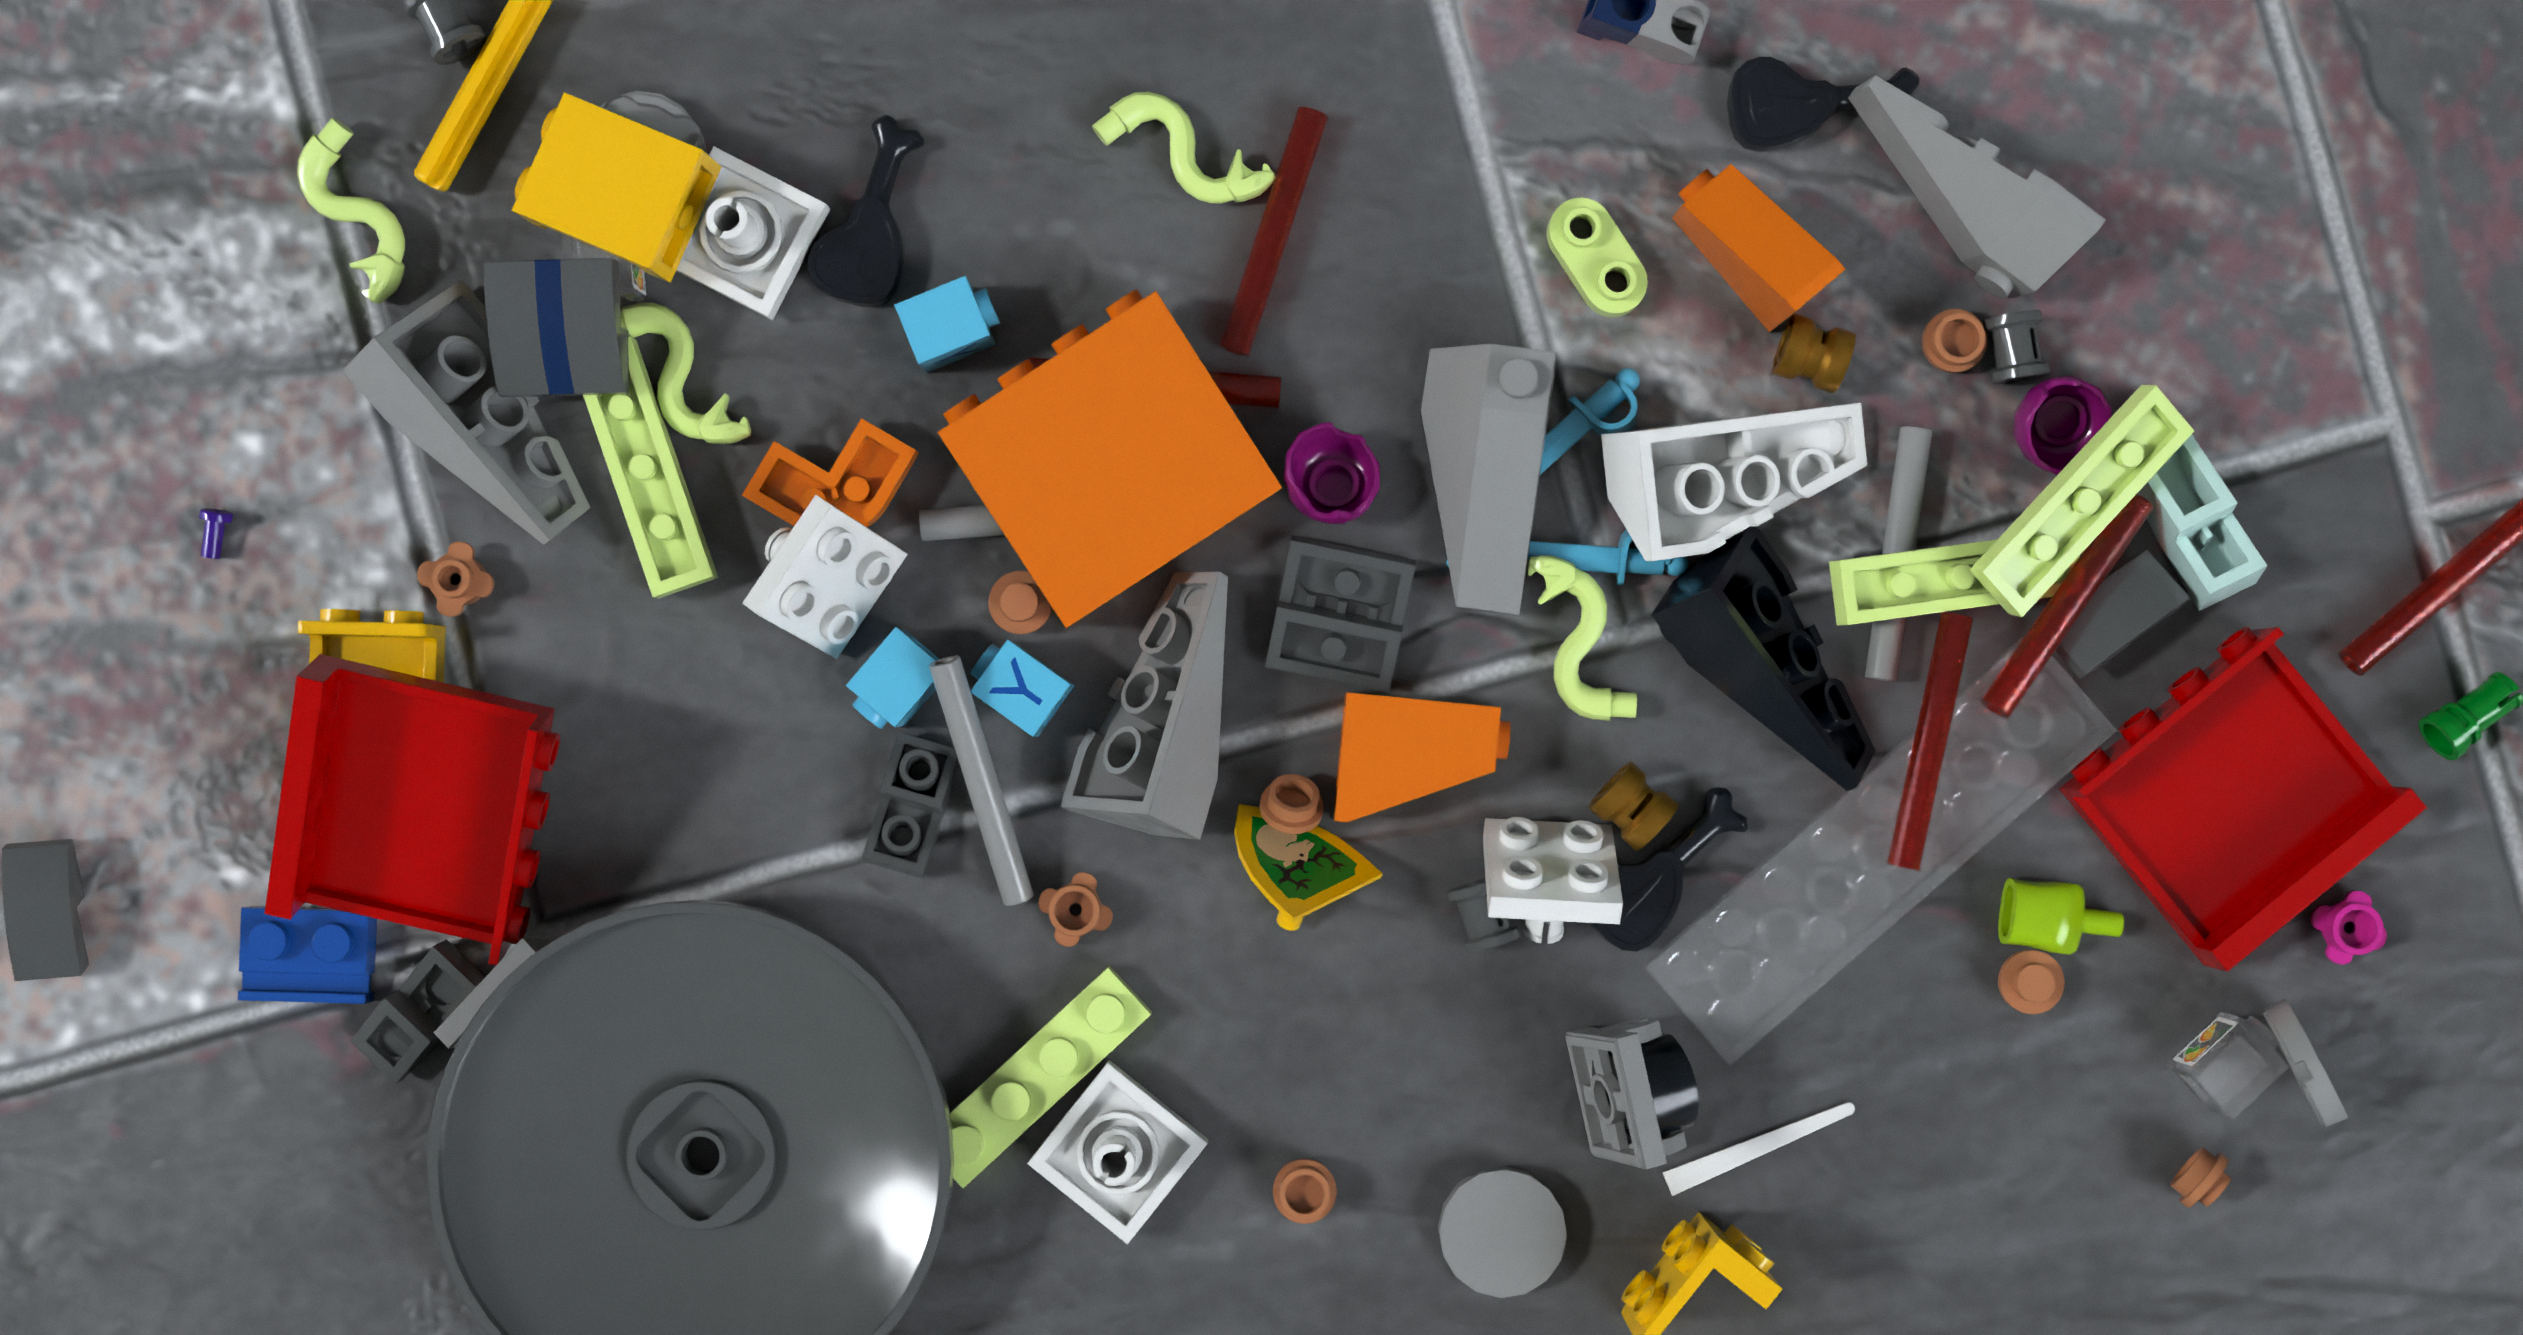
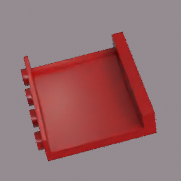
M2244 627L2233 633L2217 647L2216 650L2221 655L2217 660L2204 670L2196 667L2176 679L2167 689L2172 695L2167 701L2154 711L2147 707L2126 720L2118 729L2123 737L2105 751L2099 747L2082 756L2069 769L2074 777L2059 788L2204 966L2227 972L2427 809L2426 805L2412 788L2393 787L2275 645V642L2284 635L2279 627L2251 630L2250 627Z
M319 654L296 676L264 914L291 920L304 903H309L491 944L488 964L497 965L511 944H517L525 937L529 923L530 908L521 906L524 887L531 888L540 861V851L531 849L534 830L540 831L544 825L550 803V793L541 791L544 771L550 772L552 770L560 746V734L551 732L555 708Z

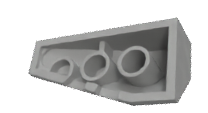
M1876 75L1857 86L1848 97L1960 261L1976 272L1974 276L1976 283L1996 297L2007 298L2008 296L2012 299L2038 290L2099 231L2106 221L2089 206L2041 172L2034 169L2028 179H2025L2001 165L1997 158L2000 148L1985 139L1980 138L1977 142L1968 137L1960 136L1956 138L1947 133L1949 124L1941 113Z
M462 279L375 336L342 370L388 423L543 545L591 508L559 441L547 435L534 406L539 402L538 398H503L498 396L490 353L486 309Z
M1498 344L1430 349L1421 415L1456 608L1520 616L1556 369V352Z
M1175 572L1139 636V645L1143 650L1127 680L1117 676L1107 695L1115 699V702L1099 731L1096 732L1089 728L1078 747L1060 806L1061 808L1155 836L1201 839L1218 780L1228 576L1221 572Z

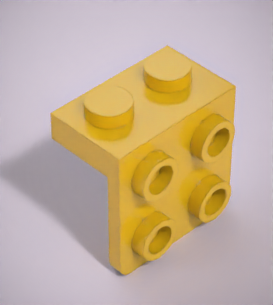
M1698 1212L1690 1223L1682 1220L1670 1231L1661 1248L1665 1255L1650 1273L1642 1270L1628 1284L1621 1299L1625 1303L1621 1314L1632 1335H1661L1713 1268L1766 1310L1782 1291V1287L1768 1272L1775 1263L1761 1251L1762 1248L1753 1239L1733 1224L1724 1232Z

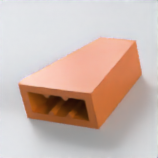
M1732 164L1727 166L1716 177L1708 169L1704 170L1678 193L1685 203L1681 205L1672 219L1769 333L1846 270L1835 256Z
M1346 692L1344 696L1333 820L1350 822L1495 772L1496 759L1506 760L1508 757L1511 732L1510 721H1500L1501 707Z

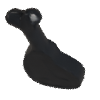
M1757 57L1748 60L1735 71L1728 89L1727 109L1731 131L1735 140L1744 149L1765 152L1789 147L1813 135L1837 112L1856 110L1848 97L1860 84L1835 86L1826 80L1814 81L1804 79L1787 64L1772 57ZM1905 67L1901 68L1886 82L1911 96L1919 86L1920 79L1913 70Z
M884 115L872 123L871 128L877 141L878 149L864 195L854 204L852 213L846 223L821 236L813 245L808 258V271L811 279L823 293L840 302L860 307H878L891 300L898 289L903 269V244L898 224L891 213L889 200L901 160L912 150L924 145V139L917 130H901L895 119L888 115Z
M1721 787L1710 788L1706 793L1705 807L1700 817L1670 845L1653 852L1638 864H1618L1623 900L1620 924L1590 923L1608 943L1622 951L1637 952L1650 946L1668 927L1677 911L1682 896L1685 865L1718 834L1728 831H1747V818L1732 808V794L1730 791Z

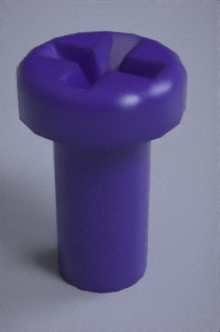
M203 508L199 512V518L205 520L200 556L220 559L225 523H232L233 514L224 510Z

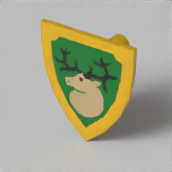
M1244 804L1238 805L1234 835L1239 858L1251 881L1269 902L1279 910L1276 921L1285 930L1294 931L1299 929L1304 916L1380 879L1383 874L1362 854L1338 836L1319 826L1301 834L1284 833L1272 828L1265 822L1259 807Z

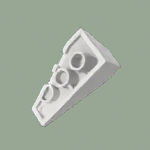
M1861 403L1601 434L1608 499L1645 561H1658L1710 553L1726 544L1725 540L1750 526H1759L1773 518V514L1801 498H1809L1867 466Z

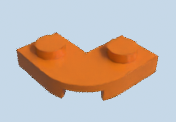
M861 418L829 473L773 441L742 496L795 526L814 496L817 495L864 526L870 527L883 515L918 457L919 452Z

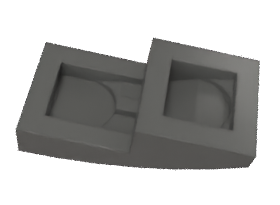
M445 939L430 949L397 991L381 1001L350 1042L397 1084L438 1045L441 1040L433 1032L486 976Z

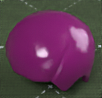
M2068 375L2050 378L2031 388L2014 412L2013 436L2023 456L2028 461L2045 472L2058 475L2112 417L2113 409L2101 389L2091 383Z
M1322 422L1300 432L1290 446L1285 457L1283 483L1290 502L1308 518L1327 524H1345L1347 521L1352 522L1365 514L1379 492L1380 464L1370 447L1366 445L1362 435L1351 434L1337 429L1331 422Z

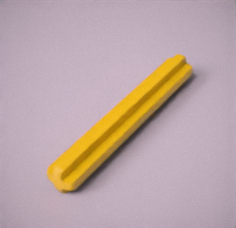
M508 0L414 170V176L419 181L437 191L445 192L449 189L553 0Z

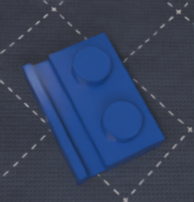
M265 906L241 908L239 972H242V990L238 991V1000L367 1004L374 1001V992H371L372 973H375L376 918L331 908L301 907L289 920L264 914Z

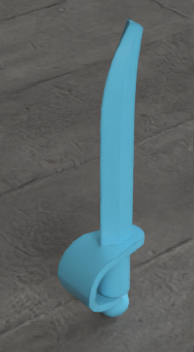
M1632 368L1620 370L1616 374L1615 382L1609 379L1584 403H1581L1575 396L1568 399L1569 404L1574 410L1546 434L1540 475L1591 429L1599 436L1601 434L1633 430L1638 419L1637 400L1632 392L1636 390L1640 383V376L1637 371ZM1626 399L1631 406L1630 413L1620 422L1606 423L1601 421L1623 400Z
M1627 529L1621 534L1618 547L1530 541L1528 559L1530 556L1539 555L1560 557L1572 562L1576 568L1582 571L1616 573V585L1624 584L1625 573L1663 575L1665 570L1671 576H1680L1688 568L1686 556L1658 561H1645L1638 549L1629 548L1632 538Z

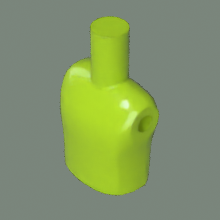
M2008 878L2004 884L1998 921V936L2001 944L2029 946L2043 951L2071 955L2077 951L2082 933L2118 938L2123 932V914L2121 912L2085 908L2084 890L2078 884L2056 881L2035 882Z

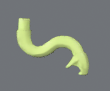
M1135 92L1110 106V112L1092 125L1094 132L1100 140L1108 146L1123 133H1131L1143 122L1156 119L1164 123L1170 133V163L1175 179L1188 194L1200 201L1214 204L1230 201L1235 203L1244 202L1260 196L1276 180L1275 173L1265 163L1263 164L1262 171H1252L1243 164L1242 151L1240 149H1237L1227 176L1214 179L1204 175L1196 164L1195 132L1190 117L1178 103L1165 95L1153 92Z
M332 117L318 135L313 134L298 158L297 176L300 189L308 203L320 215L334 221L366 223L376 231L379 238L376 254L349 264L353 269L364 270L369 277V289L362 290L363 295L373 303L381 304L397 291L404 274L405 265L402 260L405 252V237L403 228L395 214L383 203L366 197L337 196L329 190L326 181L330 168L341 157L340 150L354 134L344 123Z
M654 302L637 303L622 307V311H620L621 327L628 330V336L630 335L632 338L646 333L663 335L668 341L669 354L661 372L657 389L659 407L668 424L684 436L703 439L711 444H733L751 436L752 429L746 417H742L739 423L730 420L726 412L730 398L726 393L706 414L695 413L685 405L682 390L693 363L694 342L689 328L681 317L667 306Z
M1552 555L1530 556L1527 561L1528 576L1538 572L1545 579L1546 588L1538 598L1540 605L1566 591L1576 596L1582 607L1579 624L1560 646L1554 661V682L1559 696L1569 709L1585 718L1610 721V717L1636 718L1637 694L1635 692H1611V688H1593L1581 682L1578 674L1580 661L1599 640L1607 622V602L1602 588L1591 575L1576 568L1568 560Z

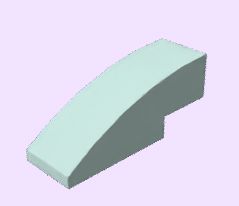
M2191 435L2135 496L2176 575L2197 609L2201 611L2256 584L2265 571L2267 564L2232 513L2238 504L2193 435Z

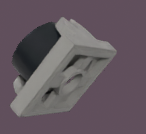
M1643 1018L1602 1028L1585 1026L1566 1031V1043L1589 1147L1593 1156L1642 1169H1650L1667 1164V1155L1674 1154L1687 1147L1684 1131L1677 1130L1693 1126L1698 1117L1699 1098L1697 1083L1683 1048L1671 1034H1663L1661 1032L1659 1020L1648 1021V1018ZM1606 1091H1607L1608 1096H1609L1610 1105H1609V1102H1608V1098H1607V1095H1606Z

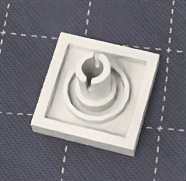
M713 146L709 156L722 168L676 271L773 321L830 208L826 203Z
M815 495L793 529L789 527L780 528L769 537L765 545V556L770 563L742 604L760 617L837 659L908 554L821 497Z
M1511 817L1508 819L1485 818L1483 850L1488 917L1525 919L1523 923L1524 935L1536 943L1542 942L1543 925L1546 922V924H1549L1548 944L1555 943L1563 937L1564 921L1620 924L1623 900L1612 825L1595 824L1584 820L1569 823L1531 821L1523 817Z
M1109 1060L1027 1164L1128 1244L1206 1147L1208 1139Z

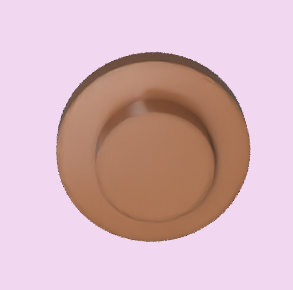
M1949 309L1937 314L1927 323L1922 334V349L1925 357L1935 368L1947 373H1960L1974 367L1982 359L1987 348V333L1984 331L1982 322L1974 314L1962 309Z
M1014 571L1003 575L993 585L989 594L988 605L990 614L995 623L1007 632L1019 635L1035 632L1047 622L1051 615L1052 606L1031 574L1027 571Z
M1285 774L1274 779L1271 785L1263 791L1259 808L1262 818L1272 828L1284 833L1301 834L1311 831L1320 823L1324 803L1319 789L1313 781L1301 775Z
M2021 950L2012 954L2006 959L1999 971L1998 987L2002 998L2010 1007L2022 1013L2040 1014L2050 1010L2058 1003L2064 991V974L2060 965L2053 957L2038 950Z
M2204 1147L2198 1149L2180 1168L2170 1183V1186L2181 1194L2179 1202L2187 1208L2193 1206L2197 1201H2200L2206 1207L2211 1205L2222 1194L2232 1179L2224 1172L2229 1159L2222 1153L2214 1156Z
M1311 1158L1292 1160L1279 1170L1274 1179L1273 1198L1276 1207L1283 1216L1293 1222L1308 1224L1321 1220L1331 1211L1336 1200L1337 1189L1335 1179L1331 1171L1317 1160Z

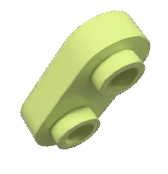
M1584 197L1573 198L1562 203L1553 213L1547 227V241L1551 251L1586 304L1594 312L1605 317H1620L1630 313L1641 302L1647 290L1648 280L1644 266L1607 210L1600 203ZM1576 219L1586 220L1591 225L1592 235L1586 239L1575 237L1570 230V223ZM1613 271L1621 273L1627 282L1626 289L1622 292L1611 291L1605 283L1607 273Z

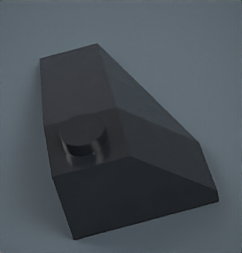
M1750 526L1725 540L1726 544L1706 554L1686 570L1684 574L1676 578L1651 615L1659 625L1664 638L1675 646L1690 667L1846 791L1858 787L1876 750L1843 682L1836 678L1829 679L1821 664L1817 647L1824 642L1815 624L1804 628L1788 594L1798 589L1789 570L1758 527Z

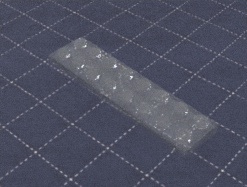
M2025 634L1864 773L1857 788L1849 791L1845 790L1642 966L1720 1057L1731 1066L2117 730L2034 634Z

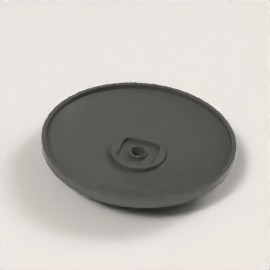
M718 901L661 902L623 910L602 917L558 937L525 960L484 1001L462 1033L447 1063L436 1095L429 1128L427 1150L428 1200L435 1235L446 1268L460 1297L487 1335H888L919 1292L935 1259L945 1230L952 1196L954 1169L952 1124L946 1093L935 1060L919 1028L902 1002L883 980L853 953L828 936L794 919L765 909ZM706 1137L717 1145L720 1158L715 1169L708 1171L699 1170L691 1164L688 1159L687 1149L692 1138Z

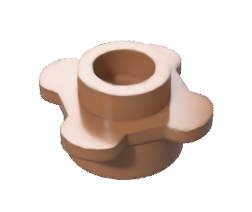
M453 542L449 545L447 554L435 562H423L417 571L419 583L431 589L437 598V610L444 616H459L463 612L465 605L473 604L481 597L489 596L494 589L493 576L487 573L484 566L474 558L475 550L466 542ZM455 573L461 576V582L458 585H453L450 580L451 576Z
M1079 872L1073 876L1071 883L1059 889L1047 888L1039 897V908L1042 912L1049 914L1050 921L1056 929L1054 938L1060 945L1066 947L1074 946L1079 942L1080 936L1094 929L1104 931L1112 923L1113 912L1110 907L1102 904L1096 892L1097 880L1090 873ZM1073 903H1078L1082 907V912L1079 915L1071 914L1070 906Z

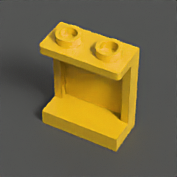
M564 92L558 107L553 108L543 122L541 129L542 143L532 165L525 168L518 178L515 187L516 201L512 211L533 225L543 229H552L630 262L646 273L671 283L722 167L700 148Z
M320 609V621H298L297 634H306L310 637L309 664L319 654L444 682L446 626L424 624V612L385 610L383 622H360V610Z

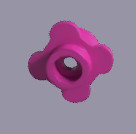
M2349 891L2346 893L2343 901L2332 906L2319 905L2311 913V925L2321 931L2327 944L2325 955L2333 963L2348 964L2351 962L2353 955H2363L2373 950H2378L2386 942L2387 932L2378 912L2371 907L2372 900L2365 892ZM2350 921L2354 928L2351 933L2347 934L2344 931V924Z

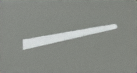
M1850 1102L1844 1103L1665 1171L1663 1175L1671 1195L1674 1196L1852 1115L1855 1107Z

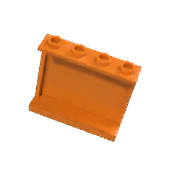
M1135 289L1105 309L1111 318L1110 321L1091 333L1088 332L1084 324L1066 333L1051 344L1057 353L1056 356L1037 368L1034 367L1030 359L1015 366L997 379L1003 388L1002 391L983 403L980 402L976 394L961 401L943 414L949 425L937 432L1065 628L1071 626L1282 489L1280 483L1157 291L1143 298L1138 289Z

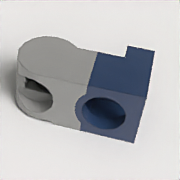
M1588 0L1576 33L1598 41L1606 37L1643 50L1657 59L1670 63L1690 64L1694 62L1711 11L1706 5L1697 0Z

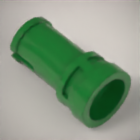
M2494 672L2486 681L2457 702H2447L2439 710L2430 712L2418 723L2419 730L2427 744L2436 753L2447 760L2454 761L2466 753L2471 744H2475L2481 739V733L2513 709H2518L2522 706L2523 694L2516 693L2510 698L2508 695L2517 691L2519 687L2505 674Z

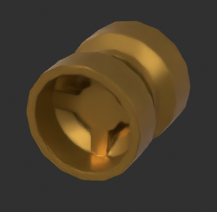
M1794 313L1788 320L1779 341L1773 361L1772 374L1789 380L1798 376L1809 377L1815 388L1835 393L1840 387L1849 367L1856 343V334L1839 327L1824 332L1823 329L1816 327L1813 319Z
M1630 761L1618 770L1590 802L1588 808L1602 821H1613L1621 829V838L1635 851H1638L1649 843L1668 823L1678 809L1679 804L1666 792H1655L1646 784V774Z

